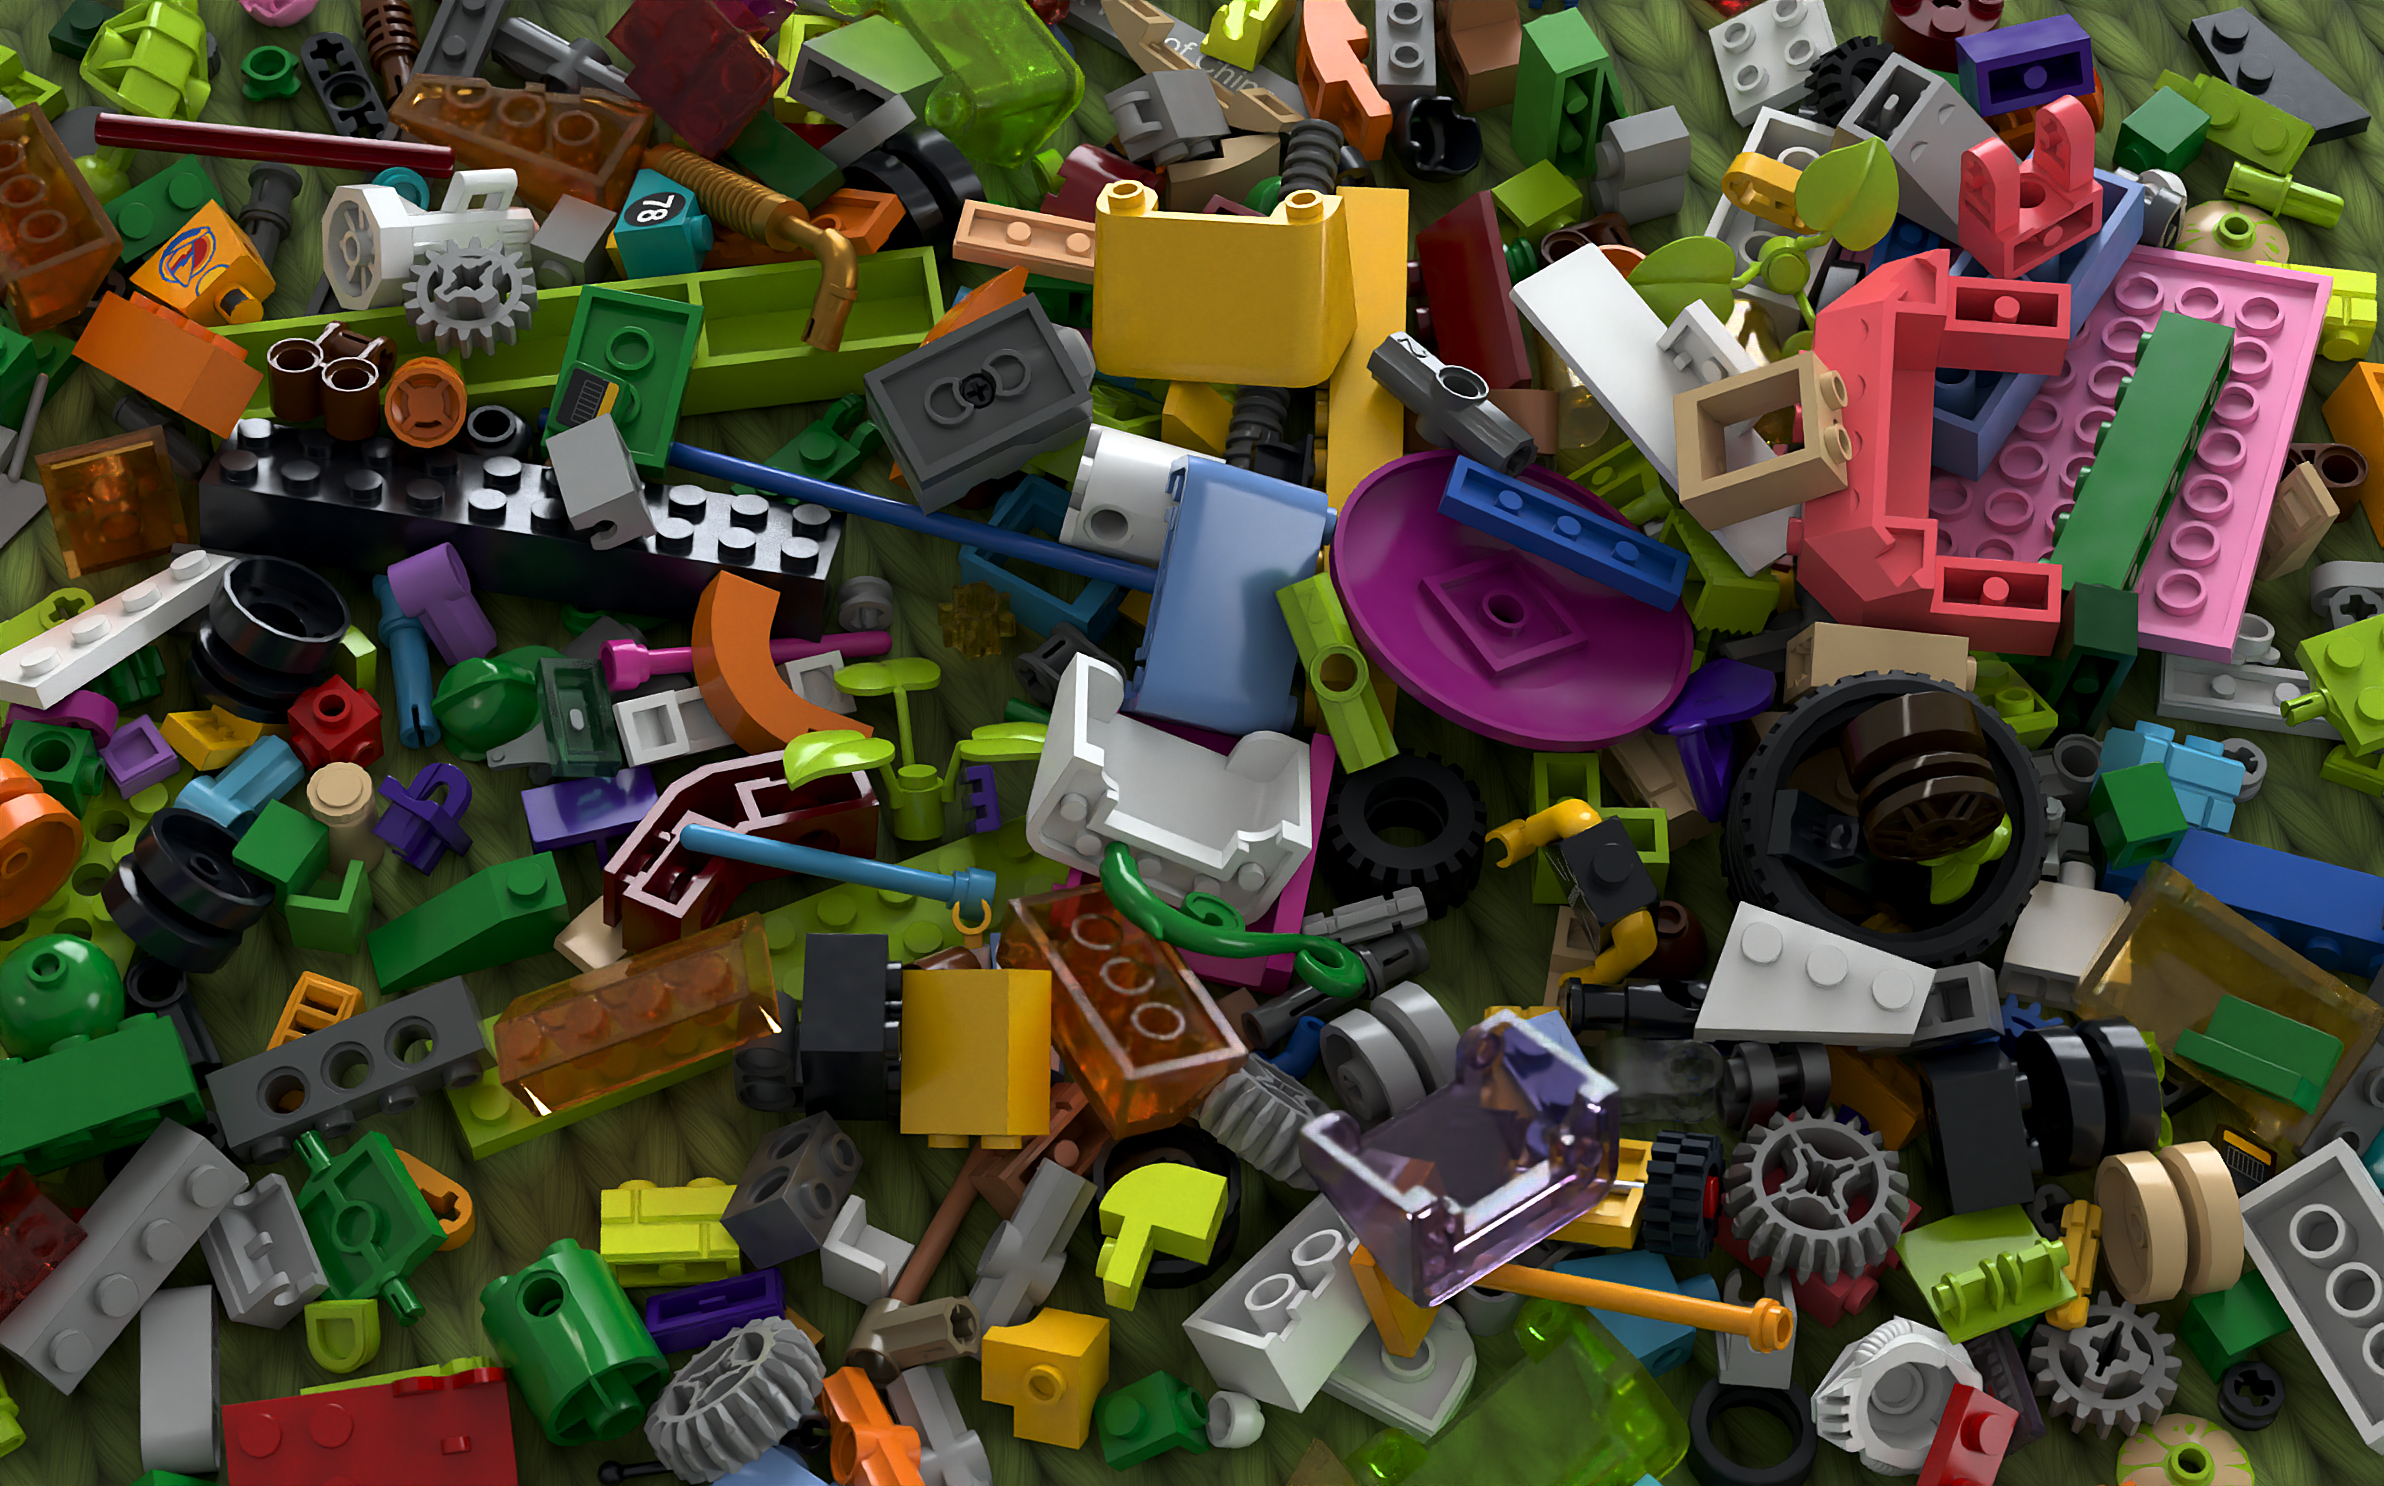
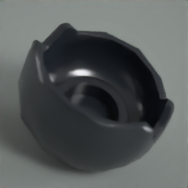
M1418 95L1401 106L1395 116L1391 131V145L1404 169L1416 179L1431 183H1445L1466 176L1479 164L1483 151L1480 125L1474 117H1464L1457 114L1452 107L1454 102L1452 97Z

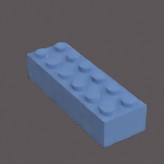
M2034 149L2029 154L2027 159L2033 158ZM2095 167L2094 179L2103 187L2102 230L2014 279L2019 281L2071 284L2070 340L2068 346L2143 235L2145 185ZM1965 249L1949 271L1950 276L1996 279ZM1936 367L1931 465L1978 482L2049 375Z

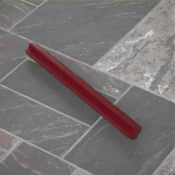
M108 113L97 115L94 129L95 143L109 147L181 154L193 153L194 155L377 173L393 167H405L413 170L421 177L439 179L452 178L455 170V150L447 146Z

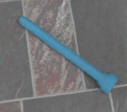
M689 824L680 832L682 846L691 851L946 902V909L952 910L955 903L959 901L960 919L982 923L984 915L981 909V899H984L989 904L990 909L993 903L996 885V873L994 871L968 866L965 872L954 870L951 876L697 824Z

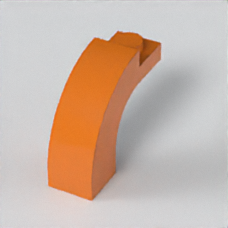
M721 570L701 593L692 627L691 652L699 690L708 709L726 734L752 756L785 750L789 742L795 737L816 731L854 730L862 733L866 739L871 738L874 727L807 702L795 694L778 674L771 657L769 640L772 622L781 593Z

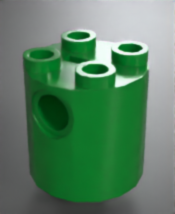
M566 1238L551 1244L542 1252L538 1262L524 1268L515 1276L507 1275L493 1280L481 1291L479 1299L485 1308L481 1317L483 1331L547 1440L558 1446H579L595 1440L611 1441L618 1439L641 1423L645 1417L646 1410L657 1399L659 1390L666 1386L670 1377L668 1362L605 1259L592 1249H581L576 1240Z

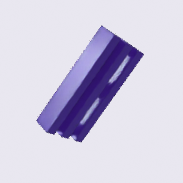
M987 764L967 767L961 770L958 776L959 786L972 784L973 793L961 798L963 811L976 809L977 816L976 820L965 823L966 835L970 836L999 830V826H1002L993 767Z
M780 1267L768 1268L646 1298V1328L661 1353L666 1355L708 1345L712 1340L719 1341L727 1336L732 1328L740 1327L743 1329L751 1320H765L774 1316H778L781 1320H786L784 1312L786 1310V1300L784 1297L786 1285Z

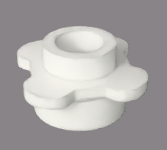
M2244 613L2230 664L2243 665L2245 663L2257 665L2258 662L2266 665H2274L2278 663L2280 652L2276 648L2271 647L2275 634L2273 626L2257 615Z

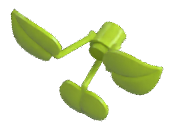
M1875 136L1858 144L1830 151L1810 163L1797 181L1794 192L1795 205L1803 223L1811 229L1822 231L1821 234L1809 238L1799 236L1796 240L1788 236H1777L1768 240L1759 251L1758 261L1751 262L1749 269L1739 277L1732 278L1736 268V258L1728 244L1709 236H1691L1673 241L1648 255L1633 269L1626 281L1668 329L1685 307L1699 299L1725 325L1731 318L1735 308V301L1731 290L1742 289L1757 276H1762L1766 286L1773 292L1781 295H1793L1810 329L1796 333L1785 341L1782 348V360L1798 355L1799 350L1810 351L1816 315L1803 290L1811 273L1810 263L1805 251L1825 246L1833 236L1846 249L1863 251L1877 244L1887 234L1895 220L1899 200L1897 171L1887 146L1880 137Z
M900 657L884 660L879 663H857L842 667L834 672V687L844 694L854 696H877L893 692L896 701L903 767L898 770V779L895 778L890 764L895 757L894 745L888 740L876 737L866 739L862 733L854 730L816 731L795 737L789 742L784 751V774L790 790L794 791L797 787L820 777L879 767L888 792L889 808L893 809L894 834L905 840H930L940 837L946 832L945 802H954L956 800L955 785L964 759L975 762L1040 760L1048 725L1037 722H1009L974 729L972 731V740H962L956 744L943 781L940 777H937V769L935 767L923 764L915 765L906 691L926 690L937 687L941 681V669L935 662L921 657Z

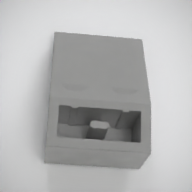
M1893 52L1838 123L1829 152L1858 144L1871 137H1880L1887 146L1897 171L1899 183L1897 212L1961 246L1958 243V212L1962 153L1989 137H1996L2002 142L2003 140L1944 78ZM2010 149V151L2012 152L2013 156H2014L2015 159H2016L2017 164H2018V165L2021 164L2022 161H2021V160L2018 158V156Z

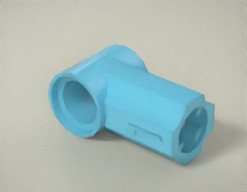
M275 734L271 737L263 735L215 778L202 775L188 783L178 795L173 808L188 809L207 816L242 839L271 799L280 800L306 776L304 765L293 753L291 747Z

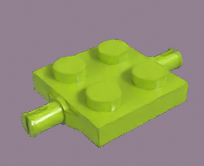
M2384 613L2300 641L2294 655L2309 679L2311 693L2281 702L2280 712L2283 719L2287 718L2286 725L2295 727L2297 724L2322 716L2340 732L2354 758L2384 748Z

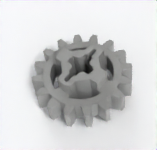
M472 237L468 248L460 249L458 244L451 239L447 241V253L440 255L428 249L424 252L427 266L411 265L409 268L411 282L405 283L402 286L408 326L416 327L418 341L422 344L436 339L439 354L444 355L452 346L460 347L462 358L469 359L473 352V347L482 346L488 356L495 355V342L502 340L506 344L514 346L517 343L515 328L530 330L533 326L531 312L539 310L533 268L524 267L523 254L519 251L505 257L504 243L499 240L492 244L489 249L481 248L479 237ZM509 292H511V293H510V296H509V298H508V300H507L506 294L509 293ZM433 296H435V301L431 303Z
M2100 1291L2096 1304L2089 1305L2087 1322L2084 1327L2073 1328L2071 1332L2062 1331L2059 1327L2049 1325L2047 1320H2045V1325L2037 1324L2030 1343L2034 1348L2031 1349L2026 1363V1370L2038 1373L2031 1389L2033 1395L2045 1396L2051 1394L2053 1397L2047 1412L2051 1418L2067 1411L2074 1416L2071 1422V1431L2078 1434L2084 1428L2086 1422L2096 1424L2099 1438L2107 1440L2112 1425L2119 1424L2122 1431L2128 1437L2135 1436L2141 1419L2151 1425L2156 1424L2164 1408L2163 1405L2170 1406L2178 1387L2174 1381H2176L2182 1366L2181 1359L2169 1356L2176 1341L2174 1334L2156 1335L2154 1332L2160 1316L2153 1312L2141 1319L2133 1314L2136 1304H2130L2127 1300L2123 1302L2121 1308L2111 1306V1298L2108 1291ZM2106 1353H2110L2112 1357L2108 1364L2109 1367L2106 1366L2102 1376L2097 1377L2095 1374L2099 1363H2102Z

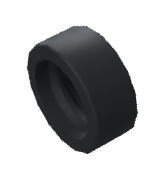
M1718 1376L1705 1383L1692 1401L1683 1448L1688 1468L1701 1486H1802L1811 1474L1820 1436L1817 1434L1816 1424L1812 1422L1811 1400L1801 1386L1790 1380L1789 1389L1723 1384L1719 1383ZM1750 1406L1767 1410L1781 1419L1790 1430L1793 1438L1791 1453L1784 1462L1775 1467L1753 1469L1736 1465L1722 1456L1713 1445L1710 1435L1712 1422L1718 1414L1729 1408Z

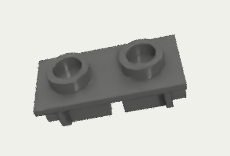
M2373 1040L2371 1043H2366L2361 1051L2354 1049L2351 1052L2350 1057L2352 1059L2329 1090L2334 1095L2328 1104L2321 1102L2300 1132L2296 1131L2292 1136L2297 1142L2290 1152L2301 1161L2339 1137L2361 1159L2383 1128L2384 1047L2377 1041Z

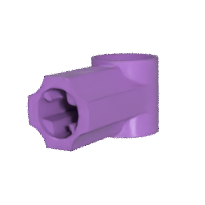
M449 542L443 543L388 566V579L397 603L407 617L413 618L417 616L448 666L456 665L461 661L474 657L484 658L490 650L497 646L496 632L472 595L467 571L452 544Z

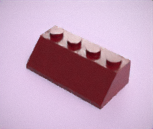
M1491 190L1478 191L1415 236L1413 260L1407 261V296H1417L1419 306L1413 309L1415 339L1417 343H1426L1428 352L1444 365L1460 366L1481 376L1489 389H1531L1532 377L1516 304L1509 297L1512 286Z

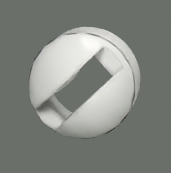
M1219 1391L1212 1396L1207 1406L1210 1421L1205 1427L1208 1439L1215 1447H1246L1261 1436L1265 1419L1260 1412V1405L1255 1398L1241 1392Z

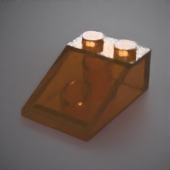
M161 425L35 456L69 579L171 554L173 542L191 544Z

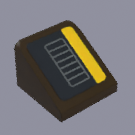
M2217 1123L2209 1144L2219 1152L2228 1168L2238 1199L2275 1177L2277 1152L2231 1126Z

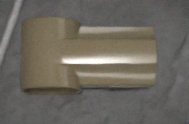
M950 1296L913 1306L892 1298L873 1300L866 1308L842 1358L843 1367L864 1368L870 1382L875 1384L877 1390L886 1391V1385L895 1381L906 1370L924 1364L927 1366L976 1354L983 1337L979 1323L980 1312L967 1296L959 1298Z

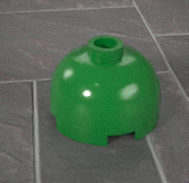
M48 933L28 939L9 952L0 965V1044L12 1057L22 1058L23 1063H25V1058L34 1060L50 1055L49 1047L69 1037L88 1035L90 1041L113 1034L116 1032V1025L123 1021L125 1011L128 1012L129 1002L119 970L112 959L97 944L77 936Z

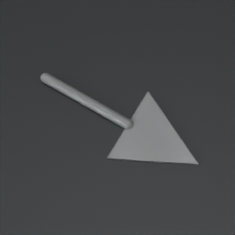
M40 373L36 377L8 475L0 473V550L59 492L58 490L20 479L49 380L48 376L44 373Z

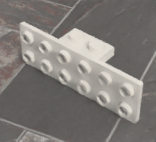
M1588 243L1516 284L1510 291L1509 297L1679 495L1673 396L1759 368V366L1701 299L1685 307L1667 329L1595 244ZM1763 415L1724 427L1727 473L1778 457L1753 428ZM1801 503L1710 531V533L1744 573L1749 577H1754L1786 556L1789 517L1800 518Z

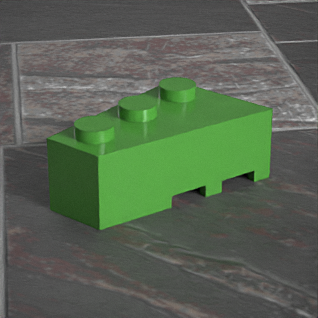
M1573 7L1553 15L1541 16L1532 22L1523 24L1510 145L1526 169L1547 159L1562 175H1567L1574 181L1595 174L1598 170L1595 146L1601 142L1604 126L1609 122L1631 116L1625 109L1622 101L1624 96L1610 56L1579 10Z

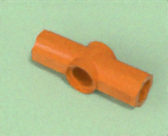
M841 1367L837 1373L823 1379L824 1386L822 1391L813 1400L819 1412L824 1414L830 1423L831 1429L828 1430L832 1437L830 1468L836 1483L848 1486H926L919 1473L921 1445L917 1431L913 1426L894 1424L875 1384L870 1382L864 1368Z

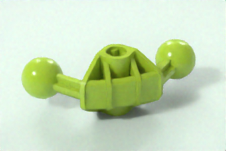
M124 0V12L105 21L88 48L79 70L82 79L121 106L118 112L119 115L196 122L211 90V85L208 82L206 28L204 22L198 16V0ZM100 145L94 155H84L66 164L60 171L54 187L55 202L61 215L70 224L79 228L93 211L131 190V183L126 171L139 149Z

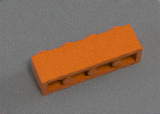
M107 290L71 353L228 440L264 377L263 373L244 363L249 351L227 338L213 333L198 323L186 319L169 308L157 304L136 291L133 292L128 301Z

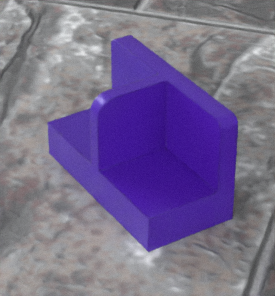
M649 765L521 791L533 854L536 855L593 843L601 872L609 862L606 840L630 835L658 800Z

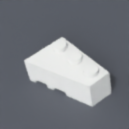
M1740 901L1696 1022L1693 1041L1748 1040L1758 1041V1043L1778 1044L1780 1041L1819 1042L1823 1043V1045L1910 1047L1937 970Z

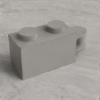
M1205 68L1151 72L1104 96L1107 110L1112 115L1119 133V140L1124 145L1130 162L1153 160L1156 167H1162L1181 160L1182 163L1200 160L1215 152L1213 142L1231 134Z

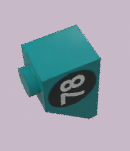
M652 169L638 171L613 232L628 280L700 272L707 252L713 248L714 233L710 218L707 215H701L695 193Z

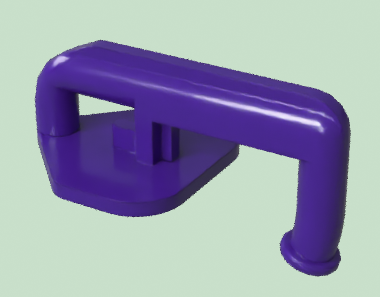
M1728 658L1714 660L1688 675L1682 691L1669 711L1650 728L1655 734L1675 737L1697 810L1710 823H1717L1724 819L1739 755L1745 719L1760 714L1772 704L1777 686L1773 672Z

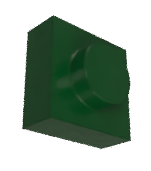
M74 0L48 34L52 51L83 61L102 24L119 15L122 11L91 0Z

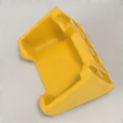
M1124 180L1114 184H1106L1097 198L1095 216L1092 350L1098 371L1105 375L1117 377L1285 388H1306L1317 385L1330 377L1358 326L1344 196L1322 195L1318 191L1309 189L1298 190L1290 193L1285 198V201H1282L1274 209L1270 217L1161 212L1158 211L1157 194L1154 190L1143 186L1142 183L1134 180Z

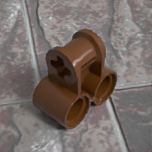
M340 320L330 322L315 342L302 338H289L277 342L267 352L271 411L275 416L292 422L308 421L323 415L325 429L337 439L358 441L371 437L381 426L379 391L388 383L395 369L398 352L394 339L386 336H379L373 339L353 332L346 322Z

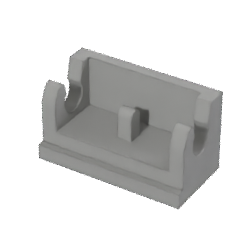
M609 412L545 440L568 517L575 530L593 527L596 523L603 520L614 522L612 528L605 532H598L590 538L593 549L607 550L641 535H644L645 539L657 534L633 457Z
M270 1173L255 1183L251 1190L239 1194L249 1186L250 1183L247 1179L198 1239L230 1320L280 1330L304 1309V1305L311 1303L330 1286L285 1176Z
M1769 1265L1763 1281L1765 1292L1760 1298L1777 1300L1782 1307H1788L1793 1314V1332L1787 1347L1784 1350L1773 1349L1770 1353L1756 1352L1750 1346L1749 1337L1712 1330L1719 1383L1789 1389L1797 1325V1312L1789 1267L1786 1266L1782 1272L1773 1277ZM1733 1269L1725 1280L1722 1303L1754 1309L1759 1300L1749 1302L1740 1297L1738 1292L1742 1286L1741 1274L1739 1269Z

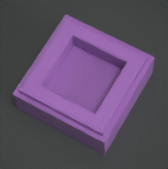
M147 714L115 730L110 744L106 748L96 750L97 757L103 758L105 761V775L123 800L181 770L177 756Z

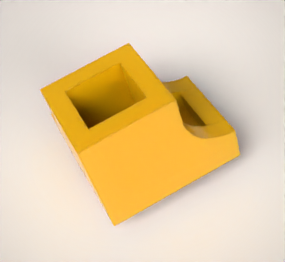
M1044 1307L1034 1320L1026 1324L1011 1327L991 1326L982 1337L981 1400L1014 1406V1437L1079 1450L1089 1437L1090 1420L1095 1401L1109 1380L1110 1319Z

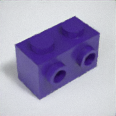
M2069 13L1955 38L1960 92L1981 118L2050 103L2064 95L2077 97L2095 93L2091 37Z

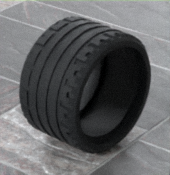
M1873 670L1854 676L1841 677L1833 687L1826 683L1816 688L1812 693L1798 700L1787 714L1784 713L1776 721L1737 777L1736 784L1731 789L1724 819L1721 822V826L1725 829L1719 839V852H1721L1722 862L1720 866L1722 877L1728 878L1729 886L1726 888L1729 901L1732 902L1736 912L1740 901L1932 969L1971 963L2015 922L2032 897L2030 894L2031 889L2038 885L2042 875L2043 864L2048 852V846L2043 844L2044 838L2050 833V820L2047 819V796L2041 793L2039 786L2042 778L2039 770L2035 769L2030 759L2032 757L2026 745H2020L2015 737L2018 733L2010 723L2007 725L1998 716L2000 713L1991 705L1986 708L1977 701L1979 696L1969 690L1965 692L1955 687V683L1942 679L1941 682L1930 680L1929 674L1920 672L1912 674L1904 673V670H1890L1888 674L1879 675L1878 670ZM1930 691L1956 693L1971 700L1976 710L1988 749L1984 759L1990 762L1995 772L1996 785L2002 795L2006 813L2012 824L2009 846L1998 860L1987 861L1979 866L1974 890L1965 908L1959 916L1947 923L1915 933H1883L1854 925L1829 911L1807 890L1794 867L1783 863L1781 858L1767 855L1777 790H1786L1790 775L1800 763L1823 750L1839 746L1838 743L1842 731L1858 715L1872 707L1908 694Z

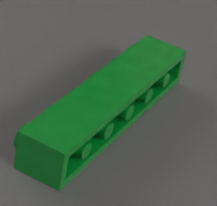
M2163 310L2153 333L2145 331L2142 334L2135 354L2134 366L2137 369L2134 376H2124L2117 390L2114 403V411L2117 413L2113 422L2104 420L2099 428L2094 445V456H2096L2092 467L2084 465L2078 474L2073 493V501L2076 502L2071 513L2062 511L2057 520L2052 539V547L2055 548L2050 559L2041 558L2038 562L2062 565L2061 608L2075 581L2087 584H2104L2113 589L2134 592L2232 370L2235 328Z

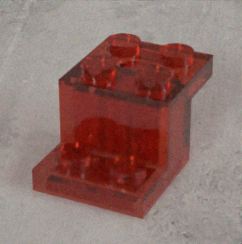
M635 0L605 36L636 66L623 82L703 158L712 162L717 161L790 75L759 44L760 40L770 29L740 0Z

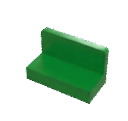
M2225 994L2221 997L2204 1035L2183 1028L2173 1053L2198 1070L2313 1116L2344 1049V1044L2335 1036L2232 995Z

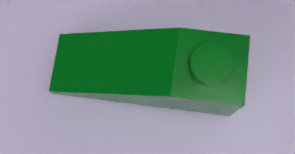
M552 851L486 867L365 935L381 996L555 951L556 949L553 947L555 938L570 924V917Z

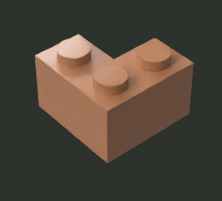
M1433 0L1435 49L1465 114L1514 103L1522 37L1517 0Z

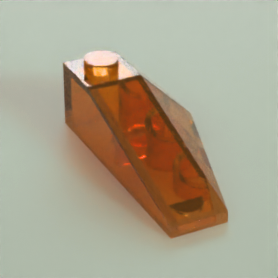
M415 73L387 113L388 121L429 145L447 146L454 149L455 160L472 170L513 169L518 180L514 194L547 214L552 212L563 194H567L616 212L618 217L640 169L655 118V106L602 88L581 87L580 95L546 92V84L526 82L525 90L491 87L490 83L483 78Z

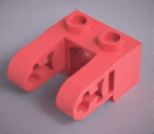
M2064 95L2037 111L2033 158L2027 159L2019 165L2010 149L1996 137H1989L1962 153L1958 243L1996 279L2014 280L2102 230L2103 187L2094 179L2095 129L2089 113L2078 99L2071 95Z

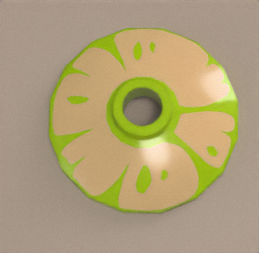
M2234 200L2207 201L2190 208L2185 213L2183 230L2175 248L2176 251L2254 263L2256 260L2287 264L2290 253L2286 233L2272 216L2254 205Z
M2174 1413L2160 1416L2158 1422L2154 1425L2144 1422L2139 1425L2135 1436L2126 1438L2117 1454L2115 1481L2117 1486L2132 1479L2136 1486H2254L2255 1475L2246 1451L2227 1430L2206 1418ZM2178 1461L2191 1462L2201 1472L2196 1474L2187 1473L2179 1466Z

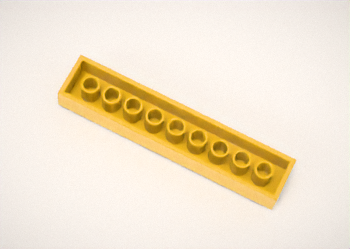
M1336 186V196H1344L1358 326L1333 373L1327 380L1316 385L1318 389L1327 390H1315V437L1324 438H1314L1313 442L1315 475L1313 479L1314 487L1312 489L1328 494V507L1337 509V518L1348 496L1364 478L1386 463L1403 457L1404 404L1371 377L1372 372L1366 367L1373 350L1378 348L1389 334L1399 331L1406 333L1409 189ZM1330 544L1328 546L1320 545L1314 576L1328 571L1330 576ZM1352 632L1358 650L1367 661L1369 678L1393 736L1398 684L1376 664ZM1332 654L1325 658L1321 664L1319 674L1323 685L1329 690L1336 692L1342 691L1349 686L1353 679L1354 671L1348 658L1342 654ZM1306 682L1303 727L1315 728V733L1331 736L1316 697Z

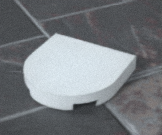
M1444 1302L1412 1359L1388 1354L1372 1318L1321 1386L1320 1390L1435 1449L1472 1387L1477 1364L1474 1343L1465 1327L1466 1323L1463 1318Z

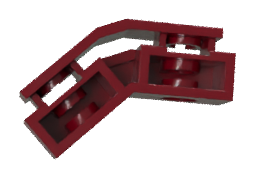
M779 750L703 765L672 782L603 869V923L615 928L622 919L623 949L681 972L738 895L747 892V884L800 874V872L688 850L680 842L681 830L689 824H697L864 859L876 858L879 803L865 771L861 770L820 777L791 791L784 774L783 755L785 750Z

